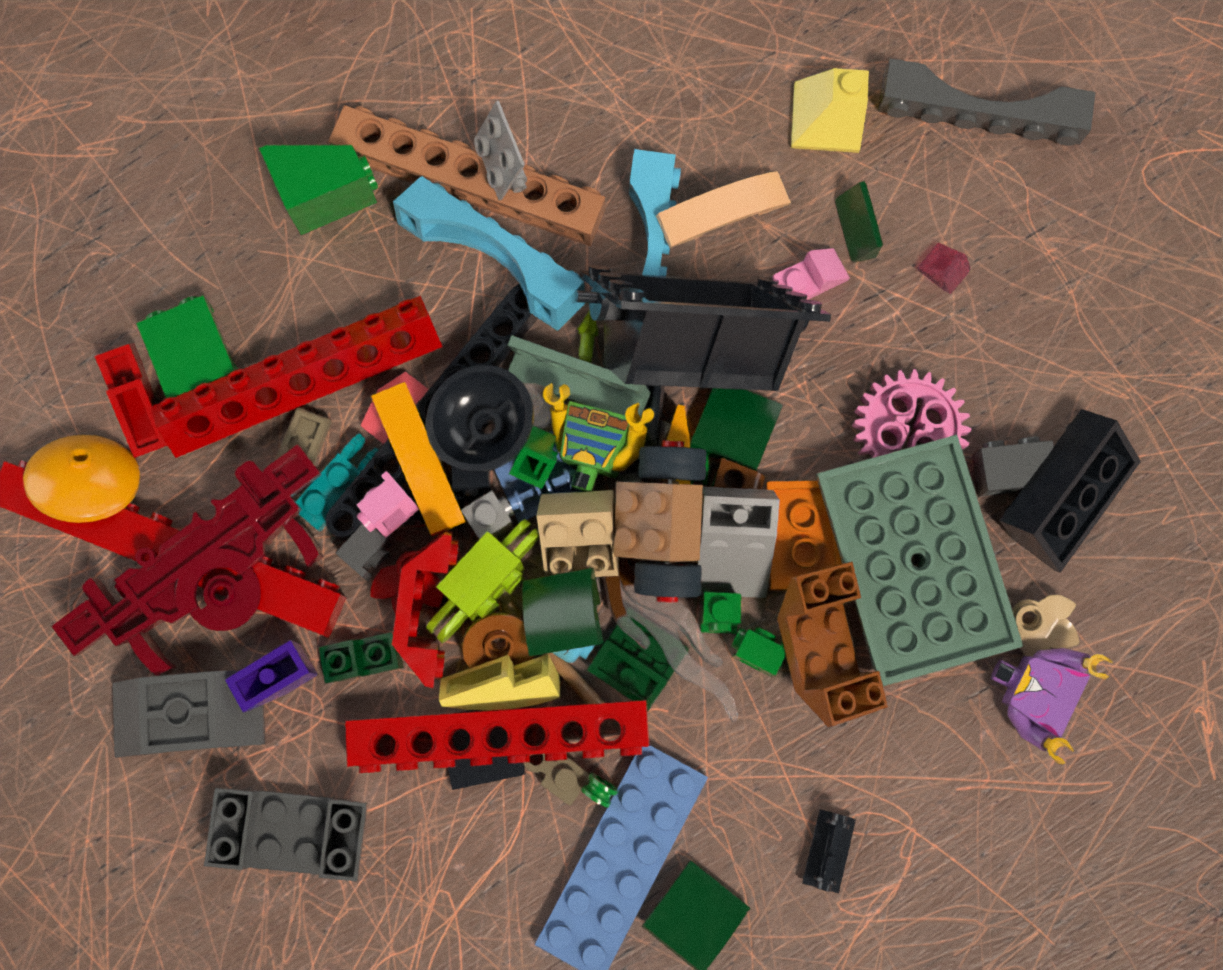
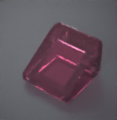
M937 243L917 269L943 291L951 294L970 272V265L966 254Z

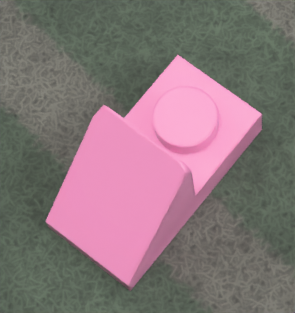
M834 248L811 250L807 252L804 261L772 276V278L779 280L780 285L793 287L792 292L806 294L807 300L850 279Z

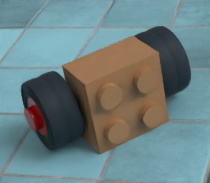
M662 441V447H640L639 477L645 479H667L663 480V484L616 482L613 557L660 561H643L635 564L634 592L639 595L656 596L657 602H678V597H697L701 594V565L676 561H700L703 485L679 484V481L676 480H705L706 450L686 448L683 441Z

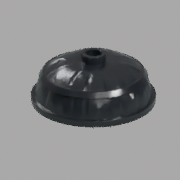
M493 365L471 366L451 375L436 390L426 415L427 436L436 454L453 468L471 473L488 472L507 464L523 449L533 428L534 406L525 385L508 370ZM489 424H495V429L490 434H485L486 427Z

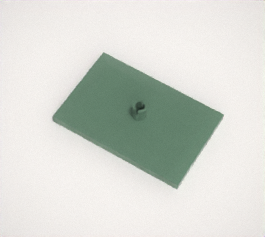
M958 435L816 474L842 564L853 562L861 598L853 600L873 669L880 672L883 687L1023 647ZM912 555L917 559L920 558L917 567L911 563Z

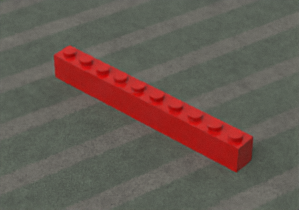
M20 460L18 466L4 461L0 469L1 508L136 561L135 555L137 551L141 548L153 549L159 555L160 545L180 531L171 527L173 520L152 512L150 518L138 514L140 507L131 503L118 513L97 521L76 523L54 519L39 511L26 495L23 477L28 462ZM147 553L144 556V560L148 561L150 556ZM267 557L261 559L252 568L261 586V600L257 610L330 638L346 601L345 596L337 593L340 586L320 578L316 585L304 580L306 573L288 565L281 571L271 567L272 559ZM216 568L206 573L198 586L205 588L207 582L218 575L231 576L238 582L244 577L230 568ZM220 586L216 589L215 593L228 597L226 587Z

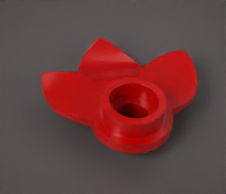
M412 550L403 553L395 565L382 568L372 582L371 598H391L395 614L402 565L418 551ZM420 571L419 573L425 574L421 600L414 599L413 610L421 611L424 603L428 606L440 607L444 594L437 588V585L441 580L431 572Z

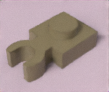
M542 754L543 761L539 765H533L531 762L523 763L525 768L531 772L544 773L546 777L540 785L569 806L572 805L581 792L583 785H586L589 780L590 773L568 757L567 760H557L556 762L545 761V754Z

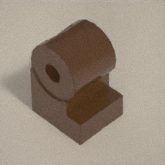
M720 458L712 462L708 475V484L705 487L762 490L765 476L755 470Z

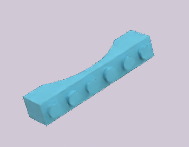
M634 149L629 196L637 207L645 227L648 246L647 258L642 274L666 276L667 267L661 266L662 254L669 255L670 248L656 215L676 205V201L670 200L671 188L678 189L681 168L674 167L675 154Z
M421 176L393 201L398 225L422 241H442L461 244L477 249L496 259L519 282L527 298L530 313L558 331L585 304L575 301L576 291H585L584 281L577 273L571 270L567 271L555 263L548 254L540 253L527 245L523 238L510 234L501 228L494 219L486 218L475 211L468 202L458 200L450 195L440 184L432 183Z

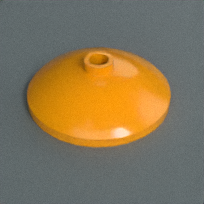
M73 435L57 439L40 448L28 461L23 480L28 499L42 513L61 521L76 523L92 522L118 513L133 500L139 489L140 470L132 453L116 441L95 435Z

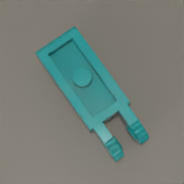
M359 433L347 443L341 454L338 453L321 472L322 475L314 480L296 501L302 509L299 515L319 532L326 526V515L379 450L375 447L369 451L360 462L358 468L350 463L351 459L361 450L366 441V438Z

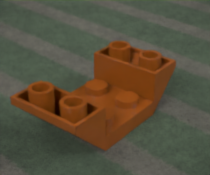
M853 562L791 577L777 617L794 690L827 727H833L888 708L880 672H859L843 603L861 598Z

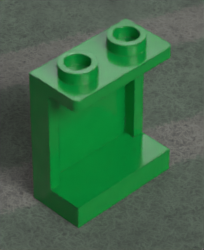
M204 296L185 298L179 302V306L167 311H154L148 314L145 320L136 323L166 398L176 397L191 391L200 384L210 383L238 369L231 359L213 315L214 309Z

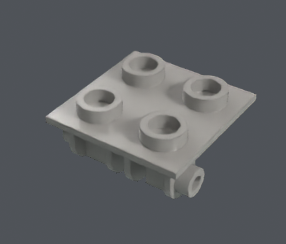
M496 101L474 138V145L477 155L482 157L486 167L488 183L491 188H494L500 201L509 189H513L514 193L524 191L527 188L525 184L527 177L523 170L525 166L507 119L500 102Z

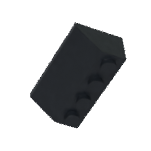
M1081 409L1074 420L1068 424L1052 451L1012 504L1006 508L1004 515L999 520L1015 542L1054 571L1062 572L1141 462L1118 421Z

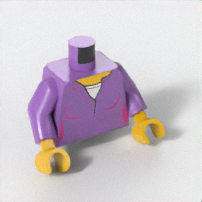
M1066 648L1039 650L1033 657L1024 656L1018 668L1000 659L993 669L991 679L1008 687L1002 703L1008 707L1007 716L1021 738L1042 751H1048L1056 763L1065 764L1062 758L1056 756V750L1059 747H1067L1070 751H1074L1069 742L1061 737L1091 676L1085 672L1088 670L1092 675L1100 679H1107L1109 676L1098 673L1096 666L1101 661L1113 663L1112 660L1102 654H1096L1090 658L1089 654Z

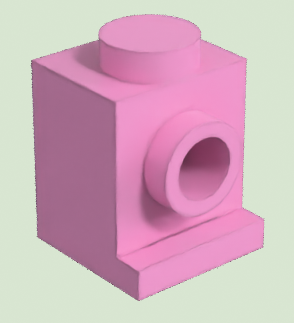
M386 471L381 475L385 481L378 487L369 490L364 499L357 504L361 512L356 515L370 532L377 528L385 538L420 510Z

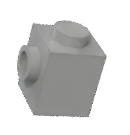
M490 491L461 510L479 540L487 531L497 539L514 528L510 519L515 514L504 496L497 499L493 491Z

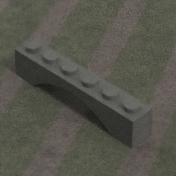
M890 58L883 74L878 111L885 112L895 118L909 116L921 118L926 123H952L962 129L976 127L988 129L994 134L1012 133L1023 135L1024 138L1029 140L1043 138L1055 140L1061 145L1071 146L1075 144L1080 145L1091 131L1096 92L1061 86L1048 94L1029 100L1013 102L989 101L970 96L951 87L938 78L925 64Z

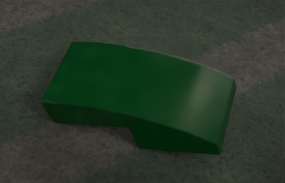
M393 632L319 647L325 684L404 668L402 657L392 646Z

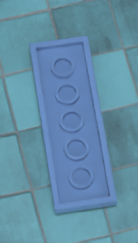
M652 746L642 747V755H635L617 788L619 792L616 796L613 795L611 805L604 812L535 945L578 970H608L708 777Z

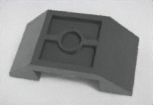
M240 670L142 677L112 683L115 758L211 748L266 744L264 704L245 713L242 712L225 679Z
M215 788L204 866L236 870L258 868L318 874L319 878L357 882L368 803L334 797L264 790Z

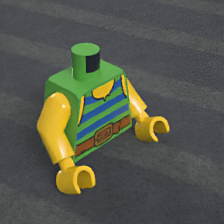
M552 383L545 387L543 398L549 405H552L550 407L553 435L556 436L557 452L565 463L576 468L571 483L573 488L584 492L592 491L597 474L616 478L620 471H625L639 458L640 447H644L647 428L644 424L650 422L654 417V412L651 408L644 410L641 418L638 414L639 403L628 407L625 415L569 401L567 406L564 404V400L569 397L570 388L566 384L559 387L560 397L554 394Z

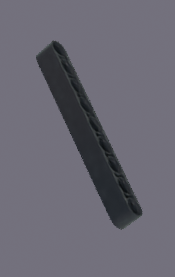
M517 284L509 291L416 404L425 428L430 401L436 390L446 379L456 372L471 366L493 365L499 367L512 351L508 346L511 336L522 339L538 318L530 313L529 308L521 309L516 305L520 299L526 297L520 284ZM501 324H508L513 328L511 333L506 336H499L494 331ZM479 351H487L491 354L489 360L485 363H476L472 358ZM389 438L326 515L327 529L342 541H347L362 524L356 516L361 512L357 506L360 502L361 492L365 488L378 487L385 481L381 476L384 474V464L391 459L398 460ZM401 466L397 472L391 474L400 487L406 481ZM344 515H352L354 519L352 527L344 532L338 531V520Z

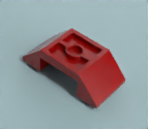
M452 531L442 532L406 560L402 565L392 646L424 686L429 688L434 687L435 678H442L445 650H438L439 640L417 638L420 610H413L414 599L421 600L425 575L417 572L419 570L447 574L448 565H456L459 541L452 540Z

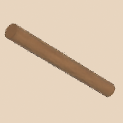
M513 601L502 609L503 613L512 614L524 620L523 612ZM547 653L560 676L586 704L605 703L569 663L553 653Z

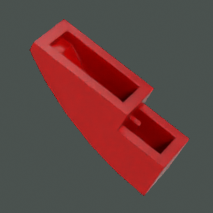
M135 343L126 344L94 356L108 388L106 390L107 396L133 457L136 458L167 446L156 429L152 406L157 405V401Z

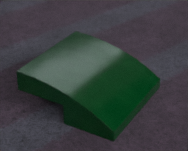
M713 388L690 442V448H701L706 450V454L717 459L724 458L757 471L783 404L744 389Z
M594 568L523 581V618L529 656L603 643L596 607L601 603Z
M629 607L626 611V616L620 620L587 671L631 701L646 700L647 710L649 711L690 647Z
M690 860L666 894L660 898L641 927L694 970H707L750 910V907Z

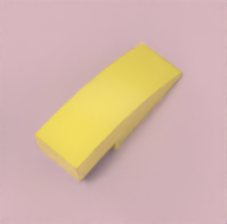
M549 654L515 666L509 655L442 678L439 702L442 707L488 711L537 705L560 698V676Z

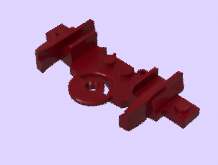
M297 444L264 468L263 472L253 461H246L235 470V476L241 483V486L222 500L212 499L210 501L216 508V514L212 519L204 520L199 513L194 512L192 522L160 545L159 555L150 548L139 549L135 558L137 563L143 567L140 569L129 568L114 579L116 582L114 587L123 598L118 603L100 579L91 577L82 585V590L89 600L84 601L51 626L71 654L79 656L107 635L115 646L129 642L140 661L154 675H168L177 667L164 657L160 647L147 631L161 623L175 624L188 615H191L203 627L215 631H229L246 624L256 613L261 600L260 582L252 568L266 556L265 544L270 545L273 539L284 529L299 548L308 567H311L316 561L319 562L324 557L322 551L310 532L296 519V516L302 509L293 499L295 494L322 475L303 449ZM148 553L150 558L148 561H145L144 556ZM216 568H230L244 577L239 582L227 575H218L210 579L205 585L203 592L207 605L200 609L196 598V590L200 580L206 573ZM220 586H224L228 590V597L223 601L215 597V591Z

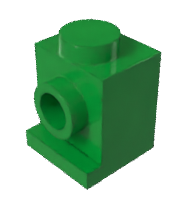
M533 426L527 443L514 458L509 474L542 489L557 462L558 452L553 450L556 436Z
M704 592L701 596L700 633L736 634L737 626L741 623V594Z
M740 627L730 646L736 649L732 657L733 659L771 678L776 676L786 653L783 641L780 644L775 643L776 636L759 627H756L755 631L745 630Z

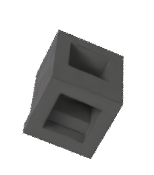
M361 524L339 548L336 554L361 577L369 581L373 576L368 570L372 566L375 569L378 568L388 558L390 554L388 548L392 545L390 541L394 536L390 534L385 538L377 528L370 532Z

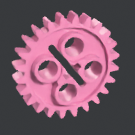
M915 369L910 373L908 379L905 378L902 370H899L895 375V382L891 377L885 375L881 380L882 386L875 382L871 385L870 391L873 395L864 393L860 400L866 406H858L855 409L854 413L863 419L855 420L852 424L853 428L862 430L853 440L854 442H864L865 444L858 454H870L872 458L900 451L909 432V426L906 424L914 416L917 399L922 400V406L913 425V429L916 432L909 438L907 448L916 446L918 442L928 443L958 435L961 448L965 449L969 446V442L961 438V436L970 433L971 428L961 425L962 422L970 417L969 413H959L958 411L965 403L964 400L953 401L951 399L956 391L955 388L949 389L946 392L942 390L945 381L943 378L936 384L931 383L932 377L930 372L920 380ZM896 398L904 401L907 406V412L896 411L892 406V399ZM926 410L936 411L940 415L941 423L933 424L927 419ZM889 431L893 433L897 439V445L889 446L885 444L881 438V432Z

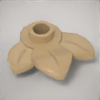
M1049 595L1038 602L1030 599L1018 602L1012 608V612L1023 647L1020 648L1025 656L1033 657L1037 651L1050 649V647L1068 648L1077 646L1080 642L1077 631L1072 623L1066 619L1071 615L1076 604L1062 595ZM1027 611H1032L1035 614V618L1031 623H1024L1022 621V616Z

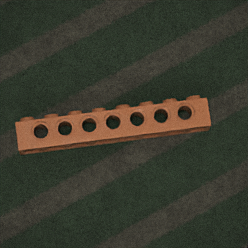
M344 105L328 141L329 145H353L357 156L365 155L370 168L412 184L423 176L430 182L443 186L450 195L458 200H464L477 207L590 247L605 212V197L601 196V193L596 189L587 186L579 188L570 185L567 180L557 175L547 177L536 173L535 169L526 164L523 170L527 177V182L525 183L527 188L519 193H514L513 189H509L504 198L499 201L494 188H491L488 183L487 170L482 157H479L470 146L456 140L451 143L439 139L438 135L426 129H421L419 132L408 128L405 123L395 118L385 120L375 116L372 111L364 107L357 106L354 109ZM371 135L380 136L376 142H365ZM401 147H412V150L407 154L397 153ZM437 157L445 159V161L438 166H432L429 164V162L432 159ZM466 169L478 171L472 177H463L461 175ZM533 191L540 192L543 195L535 201L526 198V195ZM563 203H571L575 206V209L570 212H562L558 207Z

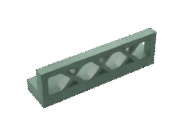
M511 336L508 346L514 351L515 355L508 371L520 379L524 385L543 392L545 387L552 383L554 394L560 397L559 387L566 384L570 388V395L566 399L567 401L625 415L628 407L639 403L638 414L641 417L650 396V392L645 385L624 384L611 370Z

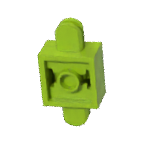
M523 519L501 543L487 531L437 585V588L449 601L429 621L426 629L431 634L434 633L457 608L460 609L438 634L437 639L441 643L446 642L468 617L473 622H476L480 618L494 614L500 606L497 600L506 591L511 594L524 580L522 572L525 569L521 559L540 539L538 529L531 531L513 552H510V550L530 528L531 523L528 520Z

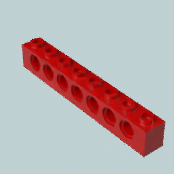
M420 295L413 299L403 300L398 305L382 312L372 313L348 326L338 327L314 340L302 342L296 347L278 355L268 356L263 361L249 367L234 370L229 375L220 379L200 384L191 391L176 397L166 398L161 403L152 406L156 429L174 457L178 458L443 346Z
M646 700L345 721L347 767L358 766L359 773L381 772V764H396V771L417 770L418 762L433 761V768L456 767V759H470V766L492 765V757L507 756V763L530 762L531 754H545V761L567 760V752L582 751V759L605 757L604 750L619 749L620 756L642 755V747L650 746ZM610 718L618 721L621 726V734L614 741H608L603 738L600 731L602 723ZM571 721L578 722L583 728V737L577 743L568 742L563 734L564 727ZM533 724L541 725L546 733L544 742L539 746H534L527 740V730ZM497 726L504 728L508 734V741L502 748H496L490 742V733ZM459 729L466 730L470 735V745L464 751L455 748L452 741L454 733ZM424 731L429 733L433 739V746L427 753L421 752L416 745L418 735ZM386 734L391 735L396 743L394 752L389 756L385 755L380 749V740Z

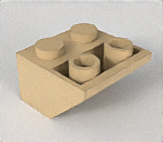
M614 490L541 494L536 516L545 576L594 568L595 577L618 576V557H613L615 531Z

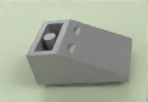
M703 487L700 561H695V564L701 565L702 568L700 595H703L704 592L740 593L741 597L766 598L777 538L780 502L774 490Z

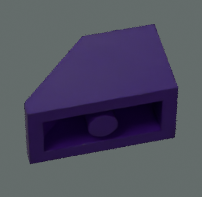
M290 640L228 677L225 681L242 712L245 713L288 694L316 677L318 673L302 645Z

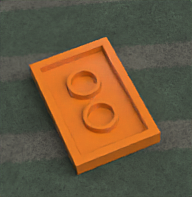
M818 481L766 482L765 490H774L780 499L777 538L769 578V591H787L791 577L842 564Z

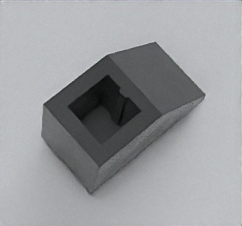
M1035 436L1019 439L1018 444L1005 446L1003 440L982 444L983 448L972 455L979 497L1015 493L1023 488L1054 448L1053 440L1040 442V437Z

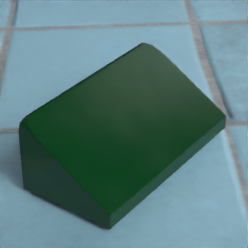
M862 181L838 196L835 200L848 253L853 263L876 258L883 246L867 184L865 181Z

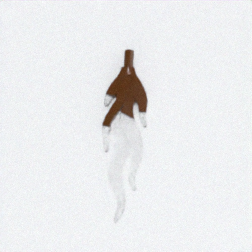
M618 557V576L601 577L609 609L615 622L642 648L647 649L650 645L649 638L633 623L631 617L645 626L662 647L667 661L675 673L714 694L723 704L731 722H736L738 719L737 708L727 686L712 673L700 666L689 655L679 638L677 630L685 634L703 661L717 668L722 666L723 660L710 650L691 612L679 600L678 602H657L656 596L636 594L634 592L635 573L631 570L629 564L635 567L637 562L649 560ZM596 577L598 592L600 593L599 578Z

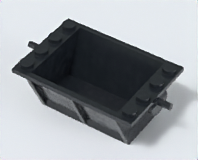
M590 265L589 271L580 270V277L593 289L591 292L576 291L575 293L576 302L589 303L590 315L594 321L604 320V365L624 384L779 391L800 334L805 331L809 321L830 322L831 314L822 310L821 302L807 300L806 294L792 292L793 287L780 285L779 280L768 277H758L757 282L614 273L611 272L609 267Z

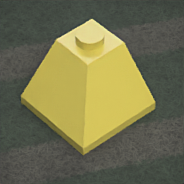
M833 68L795 81L791 148L859 153L868 102L869 71Z

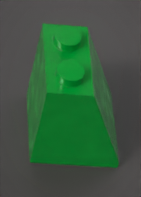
M265 145L259 148L282 202L300 235L377 203L373 191L379 188L365 155L358 157L353 145Z

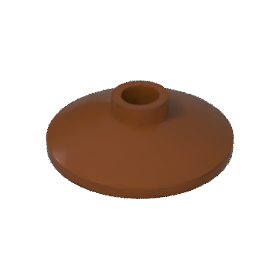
M494 613L480 618L469 627L463 638L462 653L469 668L509 655L514 666L534 658V656H529L524 620L512 614ZM497 638L504 639V641L501 643L492 642L494 639Z

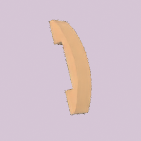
M778 171L746 178L706 192L658 213L656 217L668 246L671 248L699 238L706 232L756 214L760 216L787 206L791 202Z

